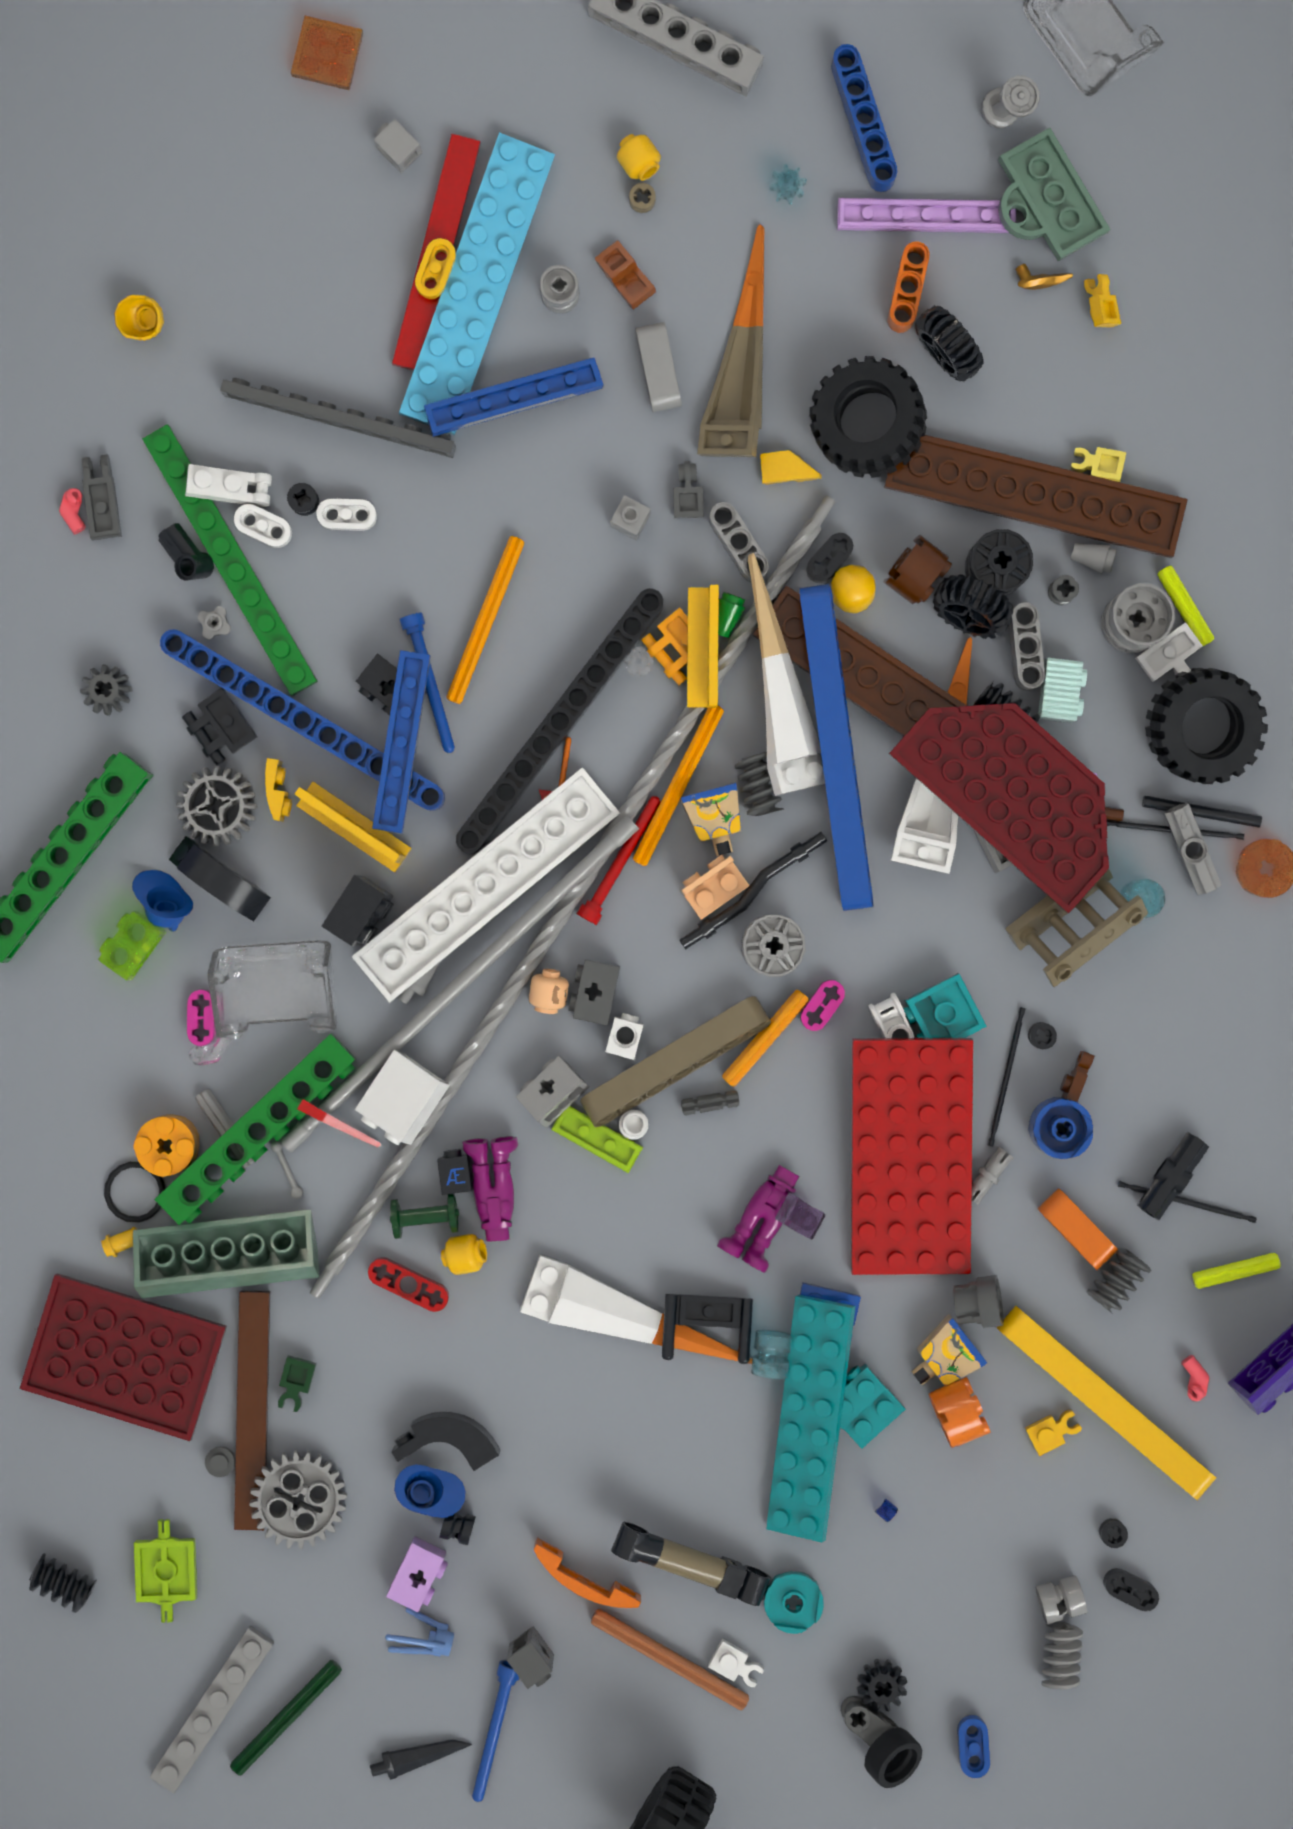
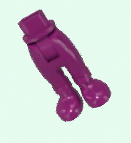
M505 1136L491 1140V1150L494 1159V1187L491 1186L488 1140L483 1138L465 1140L462 1142L463 1151L471 1156L474 1162L472 1164L474 1200L477 1213L482 1222L481 1229H485L486 1241L509 1240V1227L512 1226V1221L510 1220L514 1210V1188L510 1172L511 1162L508 1161L510 1153L518 1147V1139L514 1136Z
M779 1165L774 1175H769L768 1180L752 1196L739 1224L734 1229L736 1232L730 1237L721 1238L717 1247L739 1258L744 1250L747 1239H750L755 1226L763 1218V1223L742 1260L765 1273L769 1267V1263L764 1257L765 1248H769L772 1239L780 1230L789 1213L793 1198L792 1193L796 1192L794 1186L800 1176Z

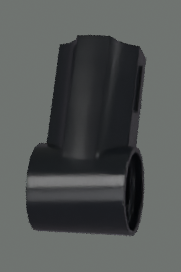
M179 523L172 524L158 535V541L175 562V572L181 580L188 581L211 576L214 569L211 556L208 553L199 551Z

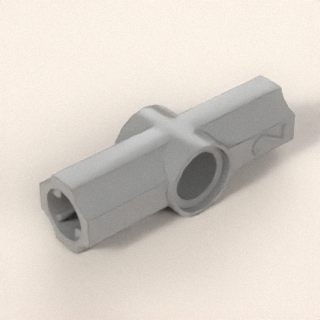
M1189 803L1179 804L1165 811L1164 815L1196 894H1206L1222 886L1209 855L1208 846L1203 840ZM1191 842H1198L1200 844L1199 852L1194 856L1186 855L1187 845Z

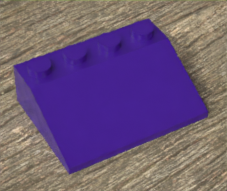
M1293 1324L1227 1383L1257 1415L1261 1412H1268L1276 1404L1277 1401L1275 1399L1283 1392L1287 1393L1293 1389Z

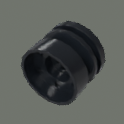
M996 529L984 534L969 550L965 560L966 577L973 576L974 579L992 584L993 588L1001 590L1002 595L1005 596L1016 591L1029 578L1033 569V552L1029 543L1020 534L1009 529ZM999 555L1002 560L1007 559L1008 562L1003 569L1000 564L994 563Z

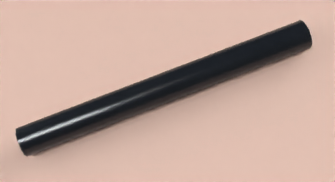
M1144 796L1142 807L1167 811L1179 804H1185V802ZM1189 803L1192 813L1196 817L1260 828L1262 823V816Z

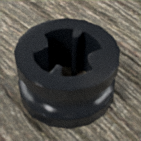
M1037 1022L1029 1028L1028 1040L1034 1047L1043 1050L1055 1044L1057 1032L1050 1024ZM1038 1029L1049 1031L1050 1035H1046V1037H1049V1040L1046 1043L1041 1040L1036 1041L1035 1037L1039 1036L1036 1034Z
M1107 1519L1099 1528L1100 1538L1108 1547H1122L1128 1539L1126 1527L1117 1519ZM1115 1526L1119 1527L1117 1530L1120 1534L1119 1538L1115 1539L1112 1537V1540H1108L1109 1534L1107 1530L1110 1527L1113 1530Z

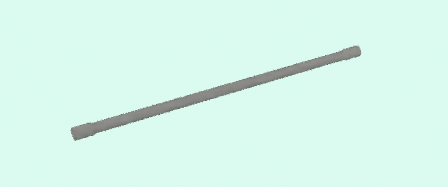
M628 816L624 818L596 848L333 1091L317 1108L331 1115L386 1063L393 1050L399 1051L604 859L639 830V827ZM308 1115L290 1129L280 1139V1142L288 1151L293 1152L322 1122Z

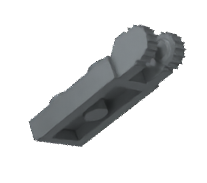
M109 455L100 456L103 476L100 478H94L92 461L90 457L82 458L84 475L82 484L90 539L94 541L122 537L115 483L112 477Z

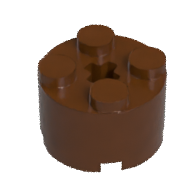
M918 535L913 540L916 545L912 550L908 547L904 550L888 572V575L891 577L886 578L883 582L911 604L915 602L919 604L921 601L925 602L935 589L931 586L938 577H944L952 566V563L948 561L949 556L921 535Z

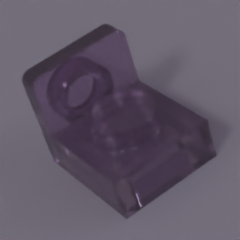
M788 1193L775 1220L812 1240L825 1218V1213L810 1206L797 1196Z

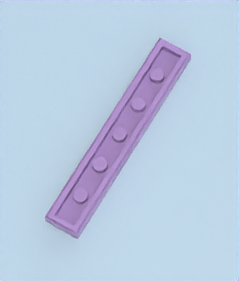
M838 198L837 230L1009 233L1001 223L998 211L1000 201ZM1016 209L1009 211L1010 219L1013 222H1016Z

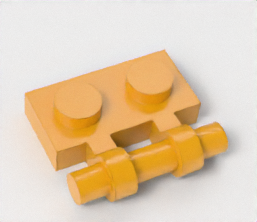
M679 607L657 626L658 630L663 634L661 639L656 641L651 633H649L641 640L648 648L646 652L650 657H655L665 669V675L669 679L672 677L678 686L687 680L681 669L687 664L688 616ZM669 644L681 656L675 662L664 650Z

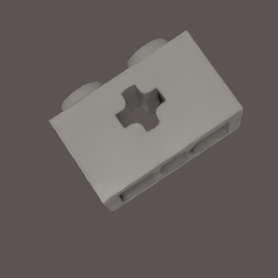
M558 1056L556 1059L549 1060L542 1067V1072L534 1080L527 1081L521 1087L520 1093L516 1098L537 1122L547 1128L589 1086L564 1059ZM551 1085L554 1090L552 1094L548 1090Z

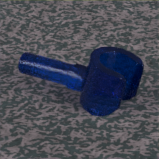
M885 1498L882 1505L874 1512L883 1520L889 1522L897 1513L898 1508Z

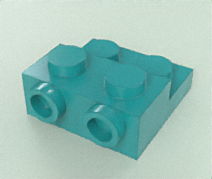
M959 973L904 1000L907 1006L903 1010L910 1024L915 1022L921 1032L916 1035L917 1038H966L987 1027Z
M866 1364L862 1367L856 1365L847 1373L840 1425L861 1449L906 1410Z

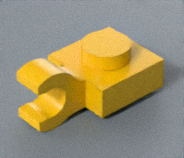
M1097 275V287L1094 279L1084 280L1085 290L1093 295L1089 297L1094 327L1112 328L1120 325L1121 319L1116 295H1110L1108 275Z

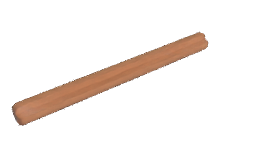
M597 1609L591 1618L593 1626L738 1710H743L746 1707L749 1696L745 1692L605 1611Z

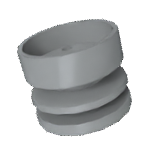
M1138 583L1124 589L1106 605L1101 616V629L1105 639L1115 649L1124 653H1140L1153 647L1170 633L1175 621V608L1170 597L1161 588L1152 584ZM1132 616H1135V621L1139 622V625L1136 627L1133 626V621L1129 620Z
M764 915L753 920L745 929L741 940L742 954L746 963L755 972L768 977H782L793 972L802 962L806 951L805 937L801 928L792 919L782 915ZM773 937H777V943L782 944L781 950H776L775 954H770L771 950L766 948V942H771Z

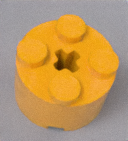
M166 1114L146 1122L138 1131L133 1147L137 1160L145 1170L154 1175L165 1177L185 1170L196 1160L199 1153L200 1139L196 1127L190 1120L183 1116ZM170 1139L172 1141L170 1145L171 1150L166 1151L163 1148L164 1141Z

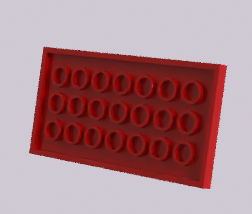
M852 1038V1275L971 1274L972 1038Z

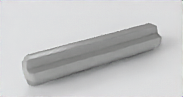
M210 1089L202 1091L195 1097V1100L220 1136L234 1125ZM233 1143L229 1146V1150L236 1159H241L244 1156V1149L240 1144ZM250 1158L243 1167H248L254 1161Z

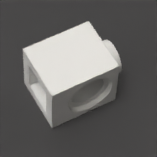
M622 1013L621 1018L615 1016L605 1052L634 1060L644 1024L638 1023L639 1017ZM622 1027H629L634 1032V1038L629 1043H621L617 1039V1031Z

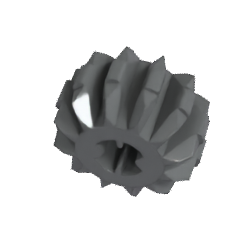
M106 664L101 666V674L95 668L90 669V673L94 678L83 677L82 681L89 684V687L80 689L81 694L90 695L84 700V704L87 706L94 704L92 711L97 714L103 709L104 714L110 716L112 706L117 712H121L123 709L119 702H130V699L124 696V692H131L133 690L131 686L123 685L128 681V675L119 676L120 668L115 666L110 671ZM104 684L112 686V689H109L111 691L109 696L101 694V691H104L102 689Z

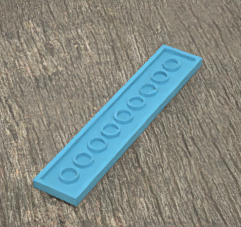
M499 132L460 240L455 263L445 290L440 296L399 410L400 415L429 425L424 412V405L471 391L555 154ZM456 430L448 433L455 435Z

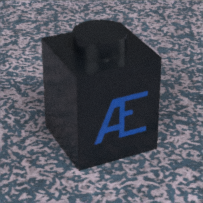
M461 1149L443 1151L444 1156L437 1159L442 1195L472 1191L473 1182L469 1155L466 1153L462 1154Z

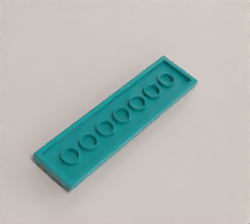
M804 1295L795 1296L767 1530L821 1543L826 1540L856 1306Z

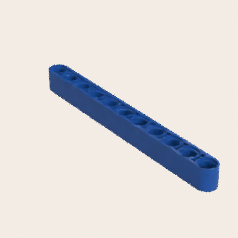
M824 584L800 588V601L843 911L873 907V893L831 585Z
M175 629L168 630L161 636L160 647L168 656L375 780L380 781V775L373 772L372 765L375 760L383 758V752L181 631ZM175 637H181L183 643L181 649L172 652L169 648L170 641ZM200 652H206L208 655V662L203 667L195 665V657ZM231 667L234 671V676L231 681L223 683L220 679V673L224 668ZM253 682L258 683L259 693L253 698H248L245 693L247 685ZM276 698H283L285 701V707L280 713H273L271 710V703ZM302 713H308L311 718L310 724L306 728H298L296 724L297 717ZM327 728H333L336 732V739L330 744H325L321 736ZM353 743L360 744L362 748V753L357 759H350L347 755V749ZM413 771V784L410 787L408 799L429 811L440 809L445 802L444 791L438 785ZM429 789H435L439 794V799L434 805H426L423 800L424 793Z

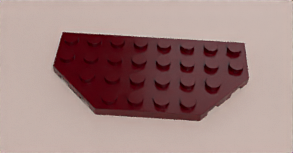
M1016 703L928 708L888 753L1066 913L1072 911L1109 869L1107 816L1105 814L1104 797L1105 783Z

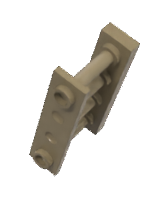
M1109 869L1074 907L1095 927L1082 939L1062 919L1067 913L1048 896L1005 928L1013 944L1019 950L1030 945L1048 964L1043 968V971L1053 987L1069 979L1072 973L1132 926L1139 924L1149 914L1139 895H1136L1128 902L1109 882L1113 878ZM1099 889L1119 909L1106 920L1085 900ZM1051 926L1071 945L1059 957L1038 937Z

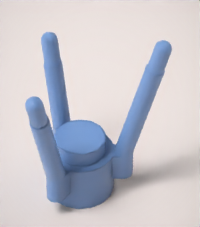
M407 1607L405 1609L407 1613L436 1628V1631L430 1630L428 1640L390 1634L385 1636V1639L388 1641L423 1646H391L388 1648L390 1653L429 1654L440 1657L441 1655L449 1656L454 1632L447 1631L448 1624L437 1622L421 1612H416Z

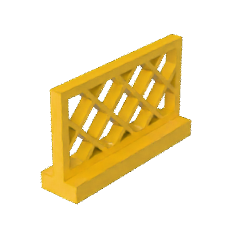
M312 782L307 790L299 787L294 794L300 798L296 805L297 807L394 873H396L412 849L389 832L372 829L373 821L315 782Z

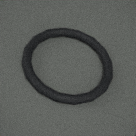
M130 1161L119 1165L110 1173L105 1183L104 1197L108 1208L116 1217L126 1222L139 1223L151 1219L160 1210L161 1206L156 1203L155 1207L147 1214L128 1216L121 1213L113 1205L110 1196L111 1184L121 1171L129 1168L144 1169L139 1162ZM152 1174L157 1181L159 1194H161L165 1190L162 1177Z

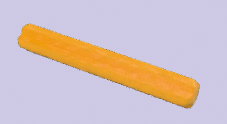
M795 990L770 1019V1025L755 1036L723 1073L722 1078L729 1085L735 1087L809 1002V998L800 990Z

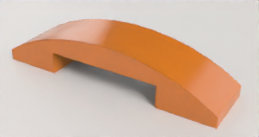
M537 1537L534 1544V1552L547 1571L566 1588L598 1604L617 1608L639 1607L641 1603V1595L617 1581L614 1582L610 1591L560 1564L563 1559V1551Z

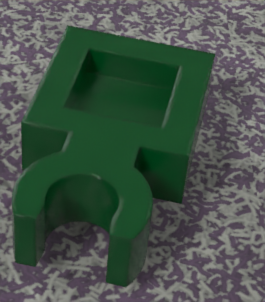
M290 1355L287 1356L279 1386L285 1387L287 1390L278 1400L279 1408L284 1406L285 1399L291 1398L295 1401L293 1412H298L302 1405L300 1392L308 1394L317 1363Z

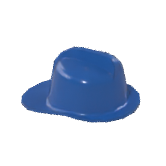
M158 870L143 871L136 875L132 882V890L144 906L147 919L155 926L168 928L171 932H174L184 917L190 914L193 909V901L171 875Z
M415 1464L403 1469L395 1480L394 1491L397 1500L403 1507L415 1513L445 1518L458 1512L465 1502L466 1491L463 1482L456 1475L447 1471Z

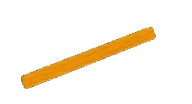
M510 536L447 693V699L456 704H461L524 547V541L518 537Z
M720 706L707 709L633 857L634 862L642 866L648 864L724 713V709Z

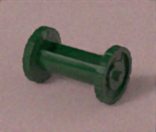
M455 1193L448 1194L447 1205L401 1210L398 1199H393L390 1202V1223H392L395 1239L402 1238L403 1227L441 1222H449L452 1233L459 1232L458 1216L460 1214L459 1209H457Z

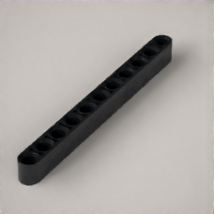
M650 588L643 590L458 831L456 844L461 851L474 854L481 850L661 614L663 610V597L659 591ZM645 597H655L659 603L658 607L653 611L645 610L641 604ZM629 620H636L640 624L641 629L637 634L630 635L624 631V624ZM612 643L619 644L623 649L621 656L618 658L608 657L606 654L607 646ZM593 667H600L605 673L604 678L599 682H593L588 678V672ZM580 690L586 694L587 699L583 705L575 706L570 702V696L574 691ZM564 714L568 717L569 722L566 728L557 730L552 726V719L555 715ZM541 737L547 738L551 743L550 749L543 754L534 750L535 741ZM522 761L532 764V772L527 777H520L516 773V767ZM503 785H510L514 788V796L508 801H502L498 796V790ZM486 808H491L496 813V819L490 825H485L480 820V814ZM467 832H474L478 837V843L474 848H465L462 843V838Z

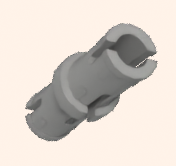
M998 1147L984 1168L980 1167L978 1169L979 1174L972 1182V1201L977 1205L980 1204V1201L993 1184L997 1185L1000 1181L998 1177L1010 1161L1014 1159L1002 1148Z

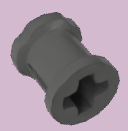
M1069 575L1060 576L1048 588L1050 600L1057 605L1069 603L1079 592L1078 582ZM1062 584H1065V589L1070 590L1064 597L1061 591H1057V588Z

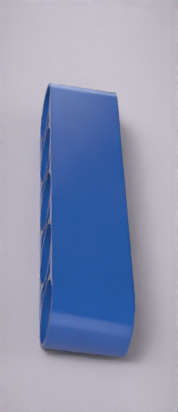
M843 44L834 52L831 64L832 73L868 182L875 191L886 192L894 185L898 172L897 165L860 53L853 45ZM846 57L853 62V65L843 67L839 64L838 60ZM856 85L861 88L862 93L860 95H852L847 88ZM862 113L868 114L872 121L863 124L858 121L857 115ZM872 141L877 142L881 150L872 152L867 149L866 144ZM881 169L889 172L890 178L888 180H880L875 172Z

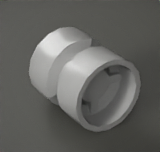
M564 265L549 267L543 273L540 279V291L544 305L555 313L571 311L579 300V282L576 274L572 269Z
M1076 1575L1060 1579L1058 1585L1049 1582L1035 1587L1047 1625L1062 1621L1066 1614L1073 1618L1088 1613L1085 1598Z

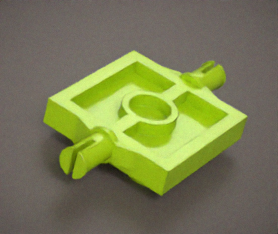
M170 1519L157 1520V1538L152 1540H136L134 1542L136 1603L152 1602L161 1605V1622L165 1623L167 1621L169 1623L174 1621L173 1604L179 1601H193L197 1599L195 1538L178 1539L171 1537Z

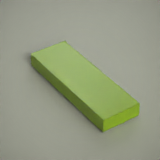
M569 1106L557 1118L551 1129L627 1173L630 1172L643 1149V1146L624 1137L606 1125L594 1127L588 1115L572 1106Z

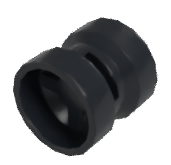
M456 1512L452 1516L445 1517L439 1538L445 1540L456 1538L459 1544L468 1546L476 1516L467 1514L462 1517Z

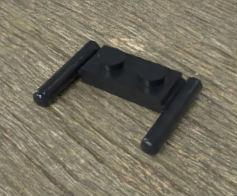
M665 1294L662 1358L664 1360H671L674 1357L675 1325L739 1328L738 1362L740 1364L749 1363L753 1299Z

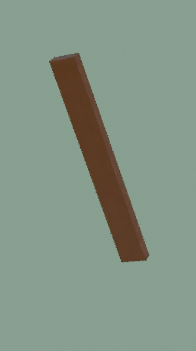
M271 1291L239 1292L234 1530H258L257 1524L261 1520V1518L252 1519V1513L258 1508L251 1507L250 1500L258 1497L250 1494L251 1488H260L254 1482L255 1476L264 1478L265 1476L261 1468L262 1466L267 1467Z

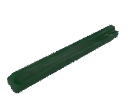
M330 1660L231 1762L230 1768L238 1776L243 1775L340 1675L342 1669L337 1662Z

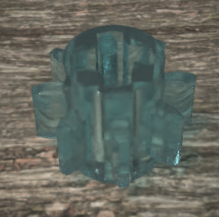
M784 164V169L781 173L773 172L772 177L777 182L770 184L769 190L777 191V202L785 199L788 200L789 205H792V200L795 196L803 197L804 192L799 187L805 186L807 179L799 177V167L791 170L788 169L787 164ZM783 182H793V187L788 186L787 189L783 188Z

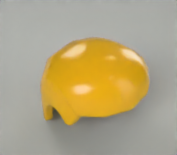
M146 295L127 296L118 303L114 313L116 327L124 337L140 341L151 340L161 332L164 324L162 308L153 298Z
M850 564L841 567L835 573L831 582L833 602L841 610L848 613H859L866 610L875 597L876 583L873 575L863 566Z

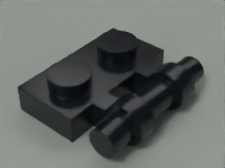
M220 688L198 704V707L204 714L199 719L195 717L192 711L182 716V719L188 726L186 729L191 736L195 735L203 747L202 752L207 758L210 757L216 766L226 760L220 751L222 747L226 745L231 753L234 754L258 737L223 688ZM210 723L219 735L214 741L204 729Z

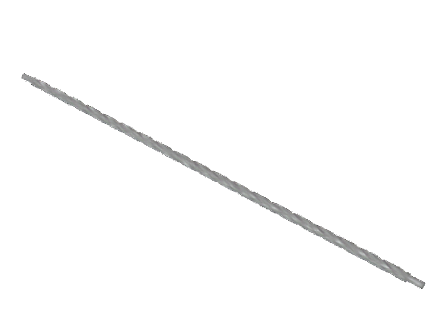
M826 495L812 518L806 520L801 532L792 541L776 570L765 583L772 604L775 597L782 591L794 573L800 558L808 551L821 531L820 525L836 502L831 497ZM753 602L751 609L745 614L735 629L726 648L718 656V688L725 674L733 667L746 647L750 636L758 628L755 602ZM686 705L676 725L667 734L653 756L650 765L641 774L630 791L626 802L618 810L620 814L610 822L600 842L594 848L624 818L628 816L633 821L646 801L649 792L657 784L670 764L675 752L683 744L696 724L700 713L705 708H687ZM609 856L559 901L550 919L545 923L529 947L525 958L519 963L505 984L500 997L492 1004L479 1024L475 1035L466 1044L449 1075L444 1079L450 1085L413 1143L411 1145L403 1143L399 1152L391 1160L378 1180L374 1191L368 1196L354 1217L349 1230L341 1237L328 1257L324 1271L309 1292L311 1295L319 1299L334 1275H339L348 1257L355 1250L370 1227L373 1218L378 1214L394 1190L398 1179L409 1167L421 1148L423 1141L431 1133L444 1113L448 1102L457 1093L471 1071L474 1062L488 1045L499 1024L514 1005L524 985L538 968L549 946L556 940L572 915L574 908L582 900L595 880L599 869L605 864Z

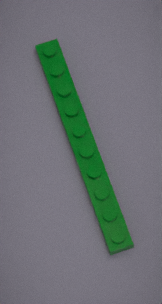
M166 424L142 438L290 695L294 696L317 683L315 675L214 501L185 496L188 465L191 462L171 427Z

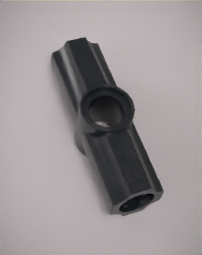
M1187 1132L1170 1158L1167 1157L1153 1176L1154 1181L1139 1200L1137 1206L1149 1216L1160 1220L1176 1195H1180L1190 1182L1193 1170L1201 1161L1209 1146L1198 1137Z

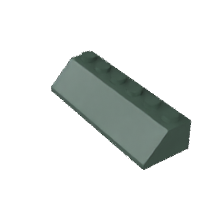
M310 1209L133 1230L134 1288L141 1298L318 1278V1247L312 1211Z

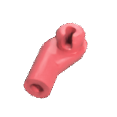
M70 488L62 497L59 513L75 535L82 532L86 525L78 515L82 503V493L77 488Z
M1190 1355L1181 1364L1190 1374L1187 1395L1189 1399L1197 1402L1206 1396L1209 1375L1197 1359Z

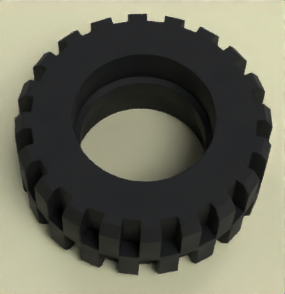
M865 356L864 362H858L857 358L849 359V366L841 368L839 364L832 369L834 375L830 378L825 375L820 381L821 390L814 391L812 396L814 406H811L809 410V417L812 420L810 424L812 434L830 463H834L839 470L845 473L850 471L854 476L862 478L864 474H870L871 478L880 477V472L885 470L889 474L897 471L896 465L901 462L906 465L911 460V452H917L922 445L920 438L925 436L927 429L925 424L927 410L923 397L912 376L909 377L906 370L900 365L893 366L891 360L882 358L879 362L876 361L874 356ZM867 393H879L889 397L895 405L896 418L892 427L884 436L870 442H857L845 435L841 426V418L845 408L851 401Z
M1193 668L1191 672L1182 671L1176 674L1175 680H1167L1161 686L1163 692L1160 695L1155 694L1151 702L1155 703L1153 710H1147L1146 719L1150 720V726L1145 727L1146 736L1150 737L1152 741L1148 744L1151 752L1157 754V761L1163 767L1168 768L1169 772L1194 783L1199 782L1213 785L1215 781L1219 783L1230 781V776L1232 775L1240 776L1245 772L1243 767L1246 764L1253 765L1258 759L1254 756V753L1257 749L1263 750L1265 742L1260 741L1261 735L1268 732V724L1262 721V717H1266L1267 713L1265 707L1260 706L1258 703L1261 700L1258 692L1251 690V684L1246 680L1238 678L1235 674L1218 669ZM1215 698L1224 703L1230 717L1229 732L1224 742L1215 750L1206 754L1196 753L1189 749L1184 742L1182 734L1184 717L1191 706L1199 700Z
M671 1766L667 1769L666 1773H663L660 1780L653 1787L630 1829H705L713 1812L717 1795L712 1786L679 1766Z

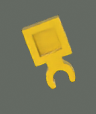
M1072 1410L1064 1411L1056 1422L1050 1414L1025 1427L1039 1456L1065 1444L1066 1442L1062 1435L1066 1433L1073 1435L1082 1430L1079 1423L1072 1427L1067 1426V1420L1075 1416Z

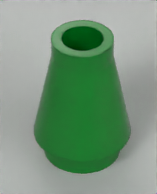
M723 592L722 597L719 598L718 635L726 638L730 637L733 628L746 608L744 607L746 599Z

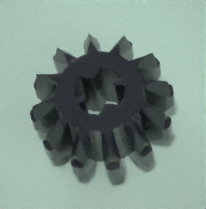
M875 1659V1668L872 1669L867 1664L863 1666L867 1675H858L857 1679L861 1685L857 1687L858 1694L864 1695L862 1701L865 1705L872 1703L874 1711H878L881 1704H883L885 1711L889 1712V1703L893 1702L896 1706H900L901 1701L898 1696L907 1695L906 1689L902 1687L907 1684L906 1676H900L902 1669L899 1665L892 1668L891 1660L887 1659L884 1666H881L879 1660ZM877 1683H887L888 1687L885 1689L881 1686L877 1687Z

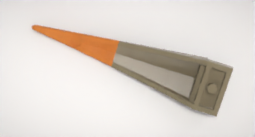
M761 224L758 225L750 261L727 347L700 424L697 454L701 456L756 457L759 429H762L764 227Z

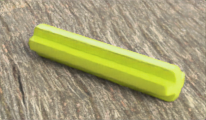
M1170 565L1160 570L1157 576L1183 620L1203 646L1212 642L1214 635L1173 566Z
M1269 1253L1194 1272L1192 1278L1195 1287L1201 1289L1277 1270L1281 1267L1276 1253Z

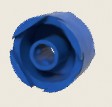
M1053 1097L1041 1102L1031 1114L1028 1125L1030 1137L1036 1147L1045 1154L1057 1159H1069L1081 1155L1090 1146L1093 1139V1123L1091 1115L1081 1104L1062 1097ZM1058 1122L1065 1123L1064 1128L1066 1132L1064 1134L1060 1132L1056 1134Z

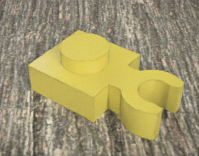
M1097 447L1096 453L1093 455L1085 448H1075L1074 456L1082 457L1084 462L1081 464L1072 463V471L1083 473L1086 470H1091L1092 476L1116 482L1121 481L1126 452Z

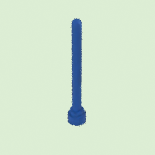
M422 612L400 618L402 630H406L407 635L411 636L415 653L428 654L422 635L424 631L423 625H425ZM430 663L426 691L443 750L446 753H452L455 745Z
M507 1660L499 1662L496 1673L499 1676L500 1686L472 1798L476 1802H480L484 1798L511 1687L520 1679Z

